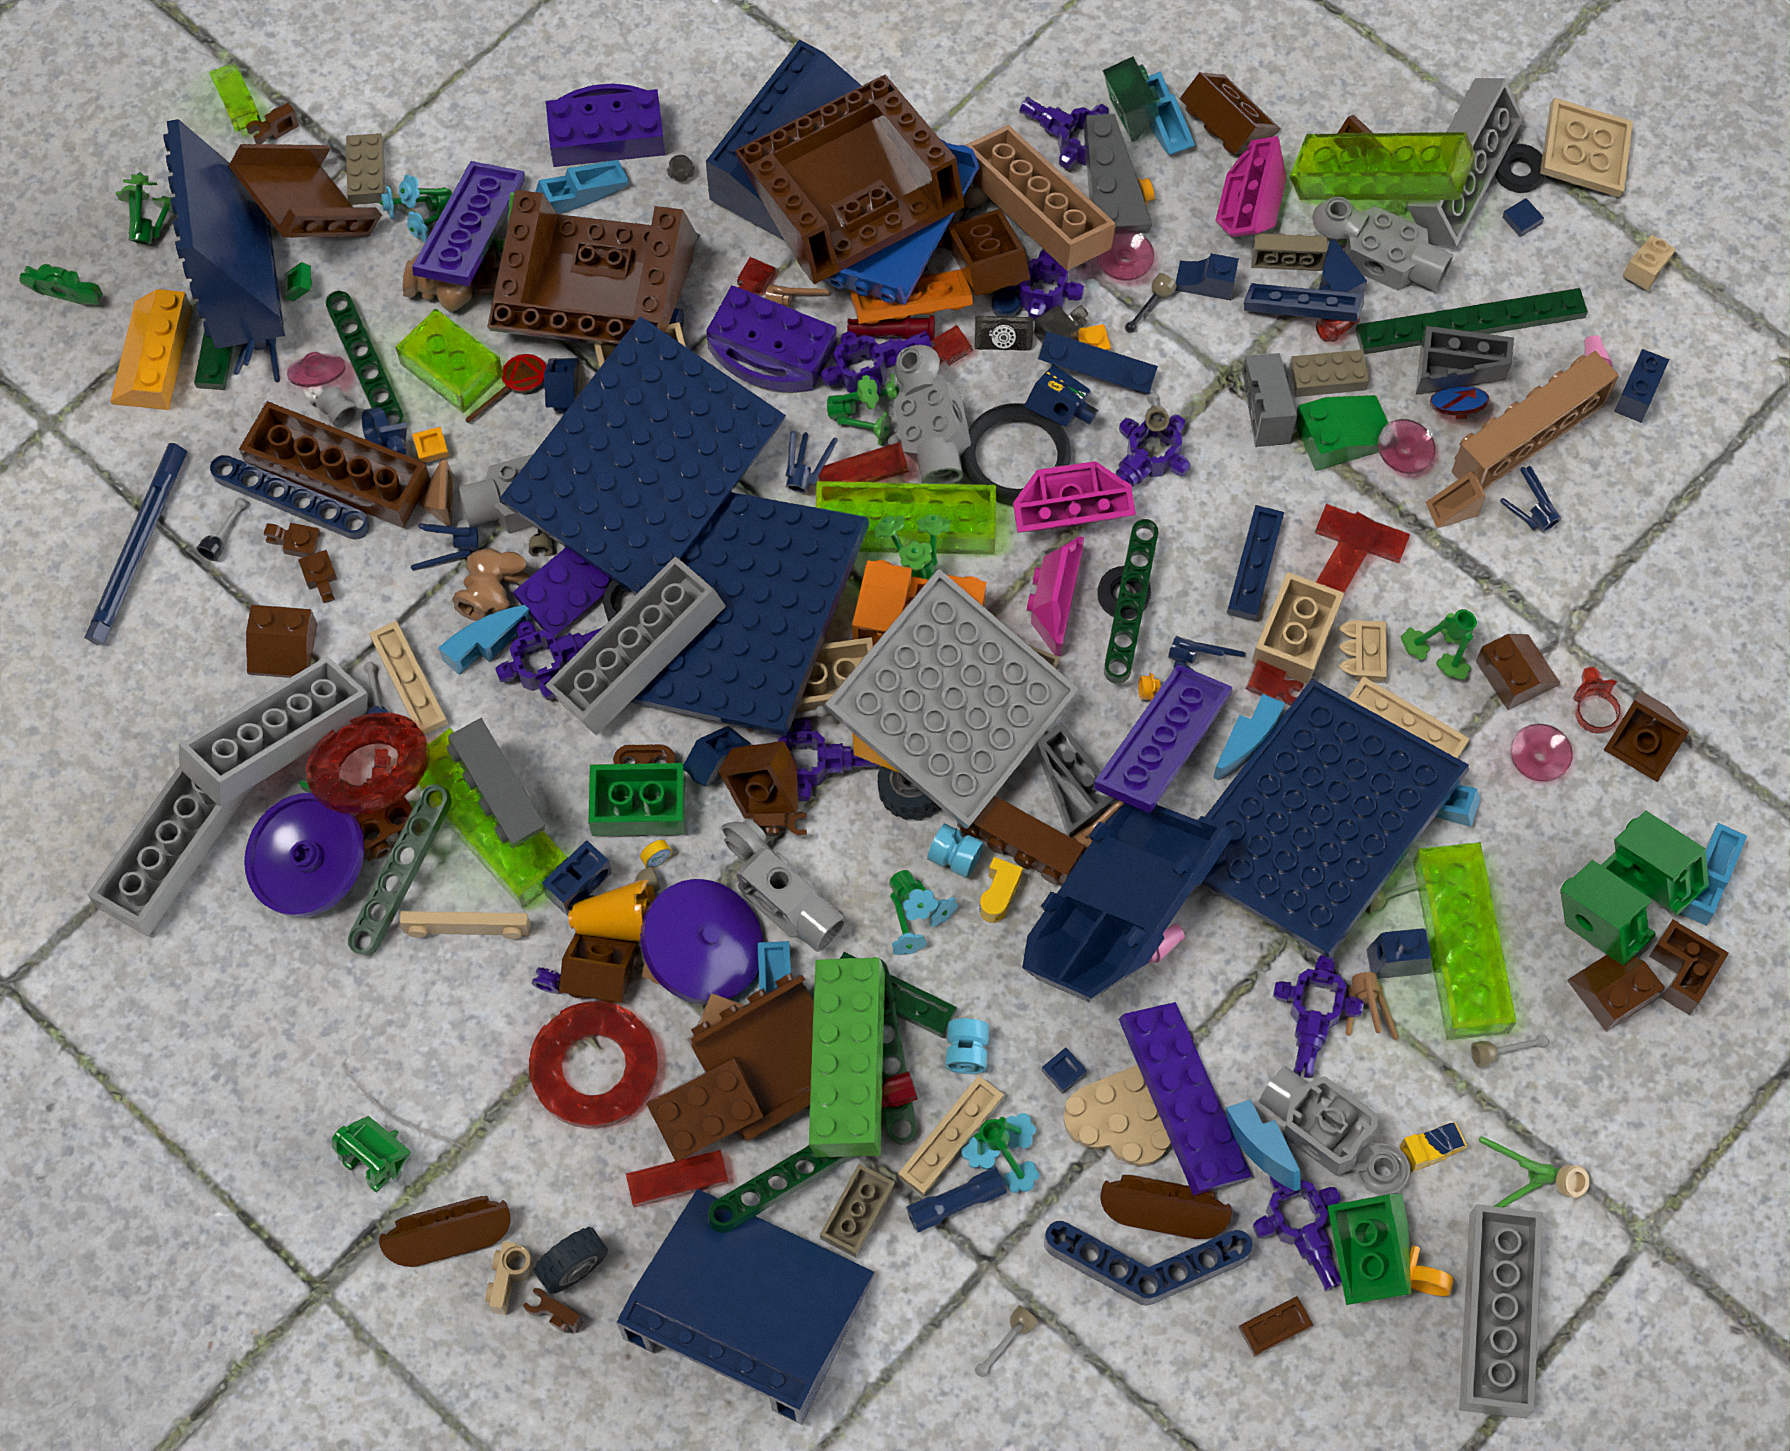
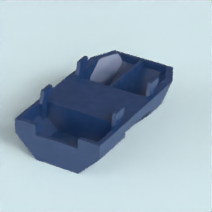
M1124 803L1105 824L1100 821L1097 823L1089 835L1092 843L1057 893L1050 892L1042 903L1041 908L1044 912L1027 936L1022 968L1037 980L1090 1002L1148 964L1165 938L1163 933L1191 891L1201 885L1232 839L1233 835L1225 824L1204 816H1200L1196 820L1157 804L1151 813Z

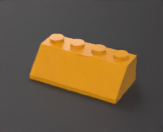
M156 289L134 302L110 400L111 404L169 410L192 314V307L185 292Z

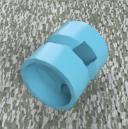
M944 823L931 844L927 860L942 867L948 864L952 872L968 878L980 858L984 842L970 835L962 837L960 830Z
M968 1018L949 1021L947 1041L951 1046L946 1049L945 1068L947 1070L962 1074H978L986 1071L988 1052L983 1047L988 1045V1023Z

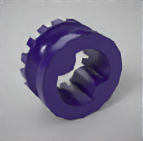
M538 967L535 972L538 976L533 978L531 984L542 991L553 994L558 993L559 987L557 984L560 983L561 974L554 972V970L549 972L548 968Z

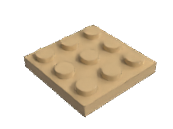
M1554 97L1549 107L1540 174L1620 197L1625 188L1633 121Z

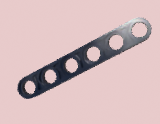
M218 456L210 464V471L214 480L222 486L349 539H361L368 533L369 523L367 517L356 508L231 456ZM226 464L232 466V471L228 475L221 476L217 474L220 466ZM254 475L258 477V482L250 487L243 485V480L247 476ZM275 486L283 487L284 493L281 496L274 498L268 495L271 488ZM300 497L310 499V504L305 508L294 506L295 501ZM326 508H334L337 511L336 515L331 519H323L320 516L321 512ZM352 519L363 521L362 526L357 530H349L347 523Z

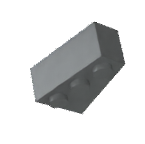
M1062 723L1037 741L1036 751L1067 836L1072 838L1073 835L1086 825H1089L1103 815L1118 800L1094 790V782L1101 771Z

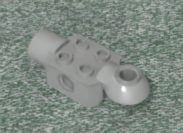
M1333 197L1321 202L1315 208L1312 216L1313 225L1323 236L1335 240L1348 239L1345 253L1362 275L1397 291L1412 282L1437 291L1453 258V254L1428 243L1427 229L1377 206L1361 212L1356 210L1354 205L1347 199Z
M914 345L903 349L898 354L895 369L898 382L904 387V390L894 400L903 452L919 465L921 480L924 486L928 488H944L954 485L962 479L963 473L959 456L971 445L962 396L947 380L935 378L940 368V359L937 352L930 346Z
M533 454L490 465L486 480L458 487L469 527L496 521L510 533L534 526L500 503L499 500Z
M746 818L743 822L724 824L722 831L726 836L724 842L727 847L741 860L749 859L736 873L739 881L738 888L743 896L788 936H799L816 952L829 945L843 928L846 918L812 888L813 884L803 873L797 875L789 868L790 863L783 855L778 852L775 854L763 842L767 837L755 822Z
M1287 1066L1278 1071L1263 1091L1259 1103L1286 1122L1284 1137L1336 1176L1353 1170L1357 1173L1360 1183L1367 1190L1375 1194L1386 1195L1396 1193L1406 1185L1410 1177V1164L1407 1156L1399 1148L1391 1144L1375 1142L1378 1114L1326 1076L1308 1083ZM1385 1166L1390 1170L1391 1174L1386 1177L1379 1176L1374 1171V1168Z

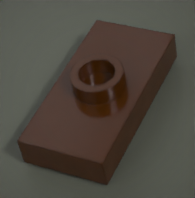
M1298 1296L1239 1325L1238 1328L1253 1356L1256 1357L1311 1329L1314 1325Z

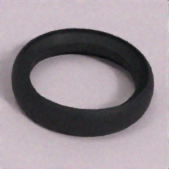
M1024 403L999 405L981 414L968 429L971 445L962 453L963 467L973 486L989 499L1007 505H1013V502L1023 488H1007L994 483L983 474L976 460L975 452L978 441L990 427L1007 420L1032 422L1043 428L1053 439L1057 450L1055 467L1070 465L1071 462L1070 442L1062 425L1024 407Z

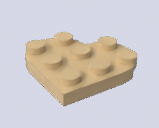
M1138 1065L1086 1085L1074 1092L1066 1101L1063 1121L1066 1132L1076 1144L1078 1142L1082 1146L1093 1148L1096 1151L1109 1148L1116 1159H1121L1127 1164L1136 1165L1135 1167H1145L1154 1164L1164 1156L1170 1145L1169 1137Z

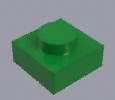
M300 262L285 273V299L294 302L310 291L312 286L311 265Z

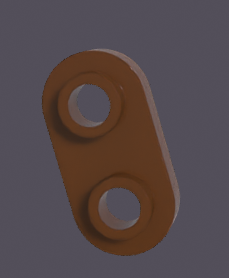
M662 744L624 745L615 752L613 757L614 764H625L629 760L634 761L635 764L656 763L659 760H664L666 763H676L673 750Z

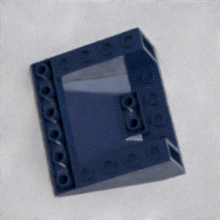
M799 39L706 160L709 200L784 240L739 163L735 150L862 85L823 51Z
M179 119L167 121L168 133L163 134L167 152L170 151V154L166 155L169 173H173L172 176H168L171 193L175 194V197H171L170 201L173 213L178 217L173 219L175 234L177 237H180V240L175 241L179 259H185L182 262L186 279H192L189 282L193 299H199L196 305L199 318H205L206 320L203 321L206 337L212 338L215 349L245 344L251 340L256 342L285 336L270 220L228 166L230 163Z
M697 1189L631 1292L616 1322L622 1338L651 1353L654 1352L658 1344L770 1398L772 1411L803 1425L875 1272L757 1216L725 1233L717 1232L708 1223V1211L710 1205L719 1198ZM718 1209L713 1214L714 1218L721 1223L732 1219V1214L727 1209Z

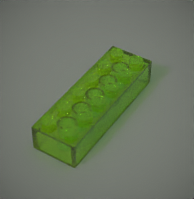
M1467 132L1306 134L1289 177L1300 200H1327L1333 197H1343L1347 200H1460L1475 159V153Z
M816 482V508L865 516L870 523L859 552L899 553L891 537H875L874 528L887 516H904V527L896 532L903 547L909 546L913 541H918L920 544H930V535L927 532H920L918 530L917 520L928 515H939L942 518L948 519L950 526L948 532H941V534L937 535L936 554L994 555L996 485Z
M449 727L401 765L406 780L420 795L427 786L433 784L440 785L450 792L452 804L444 822L515 902L524 909L544 893L542 882L568 857L544 831L511 849L508 842L505 844L501 843L494 831V827L497 824L492 816H485L478 804V800H480L479 795L475 789H469L462 776L464 773L458 762L454 763L446 749L449 746L448 735L454 733ZM440 791L434 792L429 798V804L432 808L439 807L443 802V794Z
M1481 842L1419 848L1413 860V866L1428 937L1446 1040L1509 1034L1517 1021Z

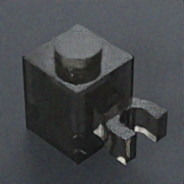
M1057 305L1035 319L1034 335L1041 343L1046 331L1078 341L1079 329L1087 325L1088 321L1085 317L1088 316V312L1080 305L1067 315Z

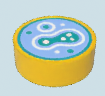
M665 840L654 841L642 850L640 860L646 868L650 866L656 868L670 858L672 849Z

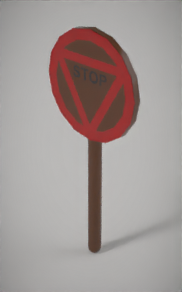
M521 354L508 360L501 372L505 387L471 413L465 421L467 423L471 422L509 390L524 393L540 387L544 382L545 362L533 354Z

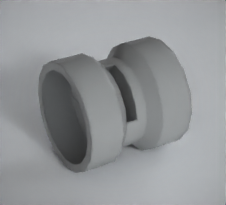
M337 386L325 390L316 402L318 409L322 413L329 415V421L336 428L349 424L355 418L358 411L352 401L345 399V394Z

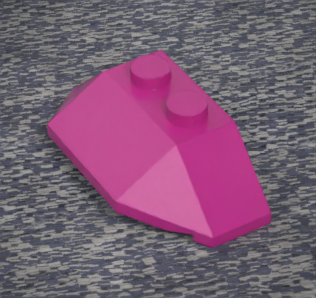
M1277 136L1252 140L1247 146L1248 150L1237 159L1226 175L1215 221L1231 237L1257 234L1276 226L1286 184L1280 139Z
M1096 461L1036 470L1013 502L1017 533L1059 529L1136 515L1131 484L1122 480Z
M1078 536L1043 557L1041 568L1035 567L1032 584L1037 585L1036 594H1029L1026 611L1032 612V626L1055 656H1061L1085 537Z

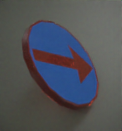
M1470 386L1442 389L1435 392L1430 399V406L1434 411L1446 415H1455V420L1467 419L1468 414L1479 412L1489 405V395L1486 391Z

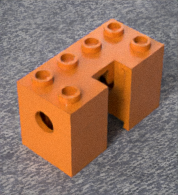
M867 560L852 624L853 640L872 637L874 646L927 583L928 579L912 577V569L908 567L892 565L885 560ZM947 575L985 608L987 582L973 576L963 578Z

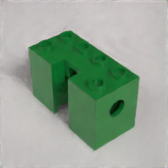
M1647 810L1638 818L1632 819L1627 824L1626 829L1614 839L1615 852L1601 865L1591 860L1573 878H1568L1560 889L1565 926L1623 966L1656 936L1655 931L1648 927L1646 908L1652 903L1651 899L1675 915H1678L1709 886L1705 848Z

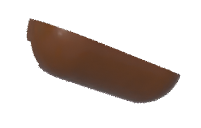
M1122 1175L1121 1180L1110 1183L1106 1180L1101 1189V1205L1112 1220L1125 1226L1192 1239H1208L1223 1232L1228 1226L1232 1215L1230 1204L1224 1205L1215 1199V1192L1208 1191L1193 1195L1190 1186L1136 1175Z
M479 1196L408 1215L396 1220V1227L387 1234L381 1233L379 1245L382 1253L388 1260L406 1267L420 1266L486 1248L498 1242L508 1231L511 1220L509 1208L504 1200L499 1203L489 1201L488 1196Z

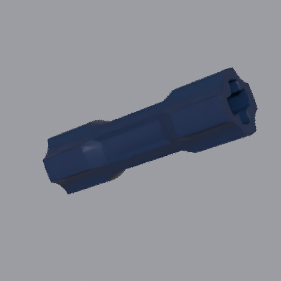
M993 1167L973 1176L967 1183L938 1196H928L906 1206V1210L916 1233H919L939 1224L947 1216L974 1204L986 1203L1006 1194L1007 1191L1000 1173L996 1167Z

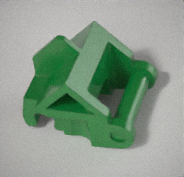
M370 1116L357 1120L348 1127L342 1126L332 1137V1149L337 1153L338 1159L347 1169L352 1170L360 1161L369 1168L366 1171V1181L369 1187L376 1193L390 1178L394 1180L411 1153L408 1148L396 1139L399 1133L397 1130L387 1132Z

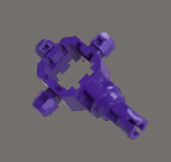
M1026 97L1019 113L1039 121L1040 126L1045 128L1046 133H1051L1058 137V147L1061 153L1059 165L1065 169H1070L1077 162L1086 166L1085 144L1082 146L1081 141L1075 138L1069 139L1073 130L1077 131L1078 128L1084 129L1083 125L1087 115L1109 114V108L1103 104H1098L1091 111L1081 107L1073 109L1071 114H1068L1059 107L1053 108L1049 106L1046 108L1030 97Z
M1044 249L1039 252L1038 259L1034 258L1027 262L1030 280L1023 281L1016 286L1005 287L1012 291L1019 290L1021 305L1027 310L1028 318L1036 322L1043 319L1045 313L1055 314L1061 311L1065 298L1074 301L1082 300L1085 291L1084 285L1073 281L1068 283V271ZM1039 279H1042L1043 283L1053 284V281L1057 282L1058 287H1055L1054 290H1049L1047 294L1044 293V290L1040 289L1031 291L1030 285L1033 286L1034 282L1038 283Z
M851 331L845 332L841 335V344L836 347L833 353L836 366L823 369L820 372L821 378L825 386L838 384L842 380L847 392L852 393L857 391L858 381L862 380L864 375H868L870 379L875 380L877 384L876 393L880 396V386L885 383L888 377V368L896 365L898 354L903 349L914 345H925L932 348L929 336L926 331H923L904 341L901 338L895 340L890 338L888 339L889 341L878 344L873 337L864 335L857 338L855 333ZM862 357H865L866 360L872 359L874 361V367H864L860 369L859 373H856L855 370L850 371L847 368L849 362H852V364L861 361Z
M1175 414L1169 418V424L1164 430L1152 431L1147 427L1146 421L1139 426V423L1135 420L1125 418L1119 425V431L1124 437L1129 439L1127 456L1119 463L1116 475L1131 484L1132 487L1135 484H1140L1147 475L1150 477H1161L1169 468L1176 475L1184 476L1191 467L1190 462L1183 455H1180L1182 447L1181 432L1184 429L1185 420L1178 414ZM1150 436L1154 438L1160 436V441L1165 445L1171 444L1165 455H1161L1159 458L1156 456L1149 458V453L1143 448L1139 450L1138 447L1144 442L1145 438Z
M529 621L519 623L517 625L519 639L514 640L509 649L513 662L509 663L506 661L495 668L499 681L508 682L515 680L514 677L519 676L523 688L531 691L539 689L543 698L546 700L554 699V695L545 685L602 628L584 635L568 633V635L556 639L553 633L545 630L536 632L533 624ZM539 647H543L544 650L549 649L554 663H551L552 668H541L534 675L532 671L526 672L521 660L525 658L524 653L532 654L537 652Z
M808 717L795 719L793 722V732H788L787 736L782 735L778 739V741L785 742L789 751H792V747L807 749V746H813V750H817V767H812V771L797 769L798 801H808L811 797L812 786L820 785L826 779L827 773L843 774V771H851L852 767L879 768L878 764L855 756L854 749H851V746H843V743H825V738L817 731H811Z
M1320 955L1314 970L1307 969L1299 974L1296 986H1292L1291 982L1285 981L1275 983L1273 997L1285 1003L1288 1000L1293 1001L1290 1014L1297 1023L1294 1036L1297 1038L1296 1046L1298 1047L1293 1071L1300 1077L1303 1068H1305L1304 1078H1312L1314 1076L1317 1052L1321 1050L1322 1044L1326 1043L1328 1030L1338 1023L1341 1012L1345 1013V1016L1359 1017L1362 1014L1364 1002L1360 998L1349 996V998L1344 997L1346 983L1340 975L1333 974L1335 965L1333 957L1328 959ZM1311 983L1315 984V987L1331 988L1330 991L1335 992L1332 1013L1327 1012L1324 1015L1319 1011H1306V1007L1301 1006L1304 986L1309 987Z
M1269 1176L1273 1191H1277L1272 1194L1266 1209L1267 1216L1264 1215L1257 1219L1252 1226L1258 1238H1266L1274 1235L1276 1232L1281 1242L1290 1245L1295 1244L1301 1258L1306 1259L1309 1266L1313 1265L1324 1286L1325 1292L1332 1290L1333 1286L1336 1288L1342 1285L1341 1277L1330 1257L1333 1255L1329 1248L1331 1243L1323 1230L1328 1216V1205L1338 1204L1341 1200L1335 1187H1328L1320 1190L1318 1194L1312 1183L1300 1180L1301 1189L1293 1191ZM1302 1195L1304 1200L1307 1199L1308 1205L1315 1215V1222L1302 1228L1291 1230L1290 1226L1285 1224L1278 1206L1279 1203L1289 1200L1294 1196L1299 1197Z

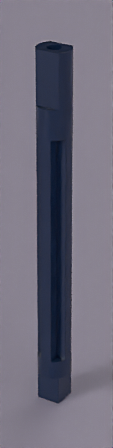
M168 443L92 617L84 638L95 645L104 644L187 455V450L176 443Z

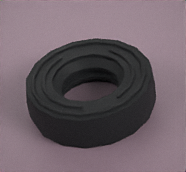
M1512 144L1508 147L1495 172V177L1500 185L1509 191L1524 193L1534 190L1544 178V175L1540 174L1543 155L1530 145ZM1517 160L1524 161L1530 166L1531 172L1525 176L1515 175L1510 170L1509 165Z
M1117 566L1108 570L1101 577L1097 588L1099 604L1112 617H1114L1117 599L1113 595V588L1121 583L1124 566ZM1131 581L1127 583L1135 589L1136 593L1143 589L1139 582ZM1150 583L1148 584L1143 611L1147 608L1151 599ZM1125 608L1121 610L1120 615L1124 619H1131L1136 617L1137 613L1132 608Z

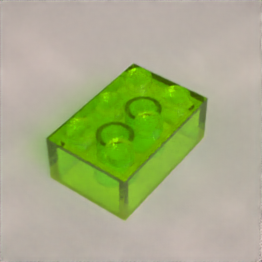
M436 308L395 346L400 364L463 414L504 375L500 357Z

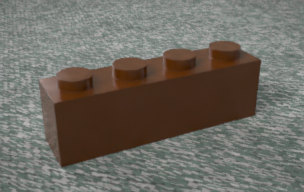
M995 795L968 828L965 829L957 822V827L960 828L964 835L981 839L994 852L999 854L1006 853L1013 857L1019 866L1025 869H1030L1031 867L1040 872L1041 876L1052 884L1059 883L1063 885L1084 854L1085 845Z

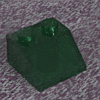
M1134 56L1102 71L1109 99L1131 142H1134L1159 115L1157 103L1161 101L1154 86L1149 87L1146 82L1149 80V76L1144 65L1138 66Z

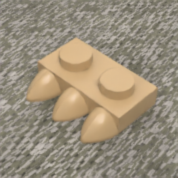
M1353 620L1342 624L1339 630L1354 639L1345 641L1339 646V649L1354 658L1345 660L1339 665V668L1345 673L1354 676V680L1360 681L1364 676L1371 681L1385 682L1387 677L1386 622Z

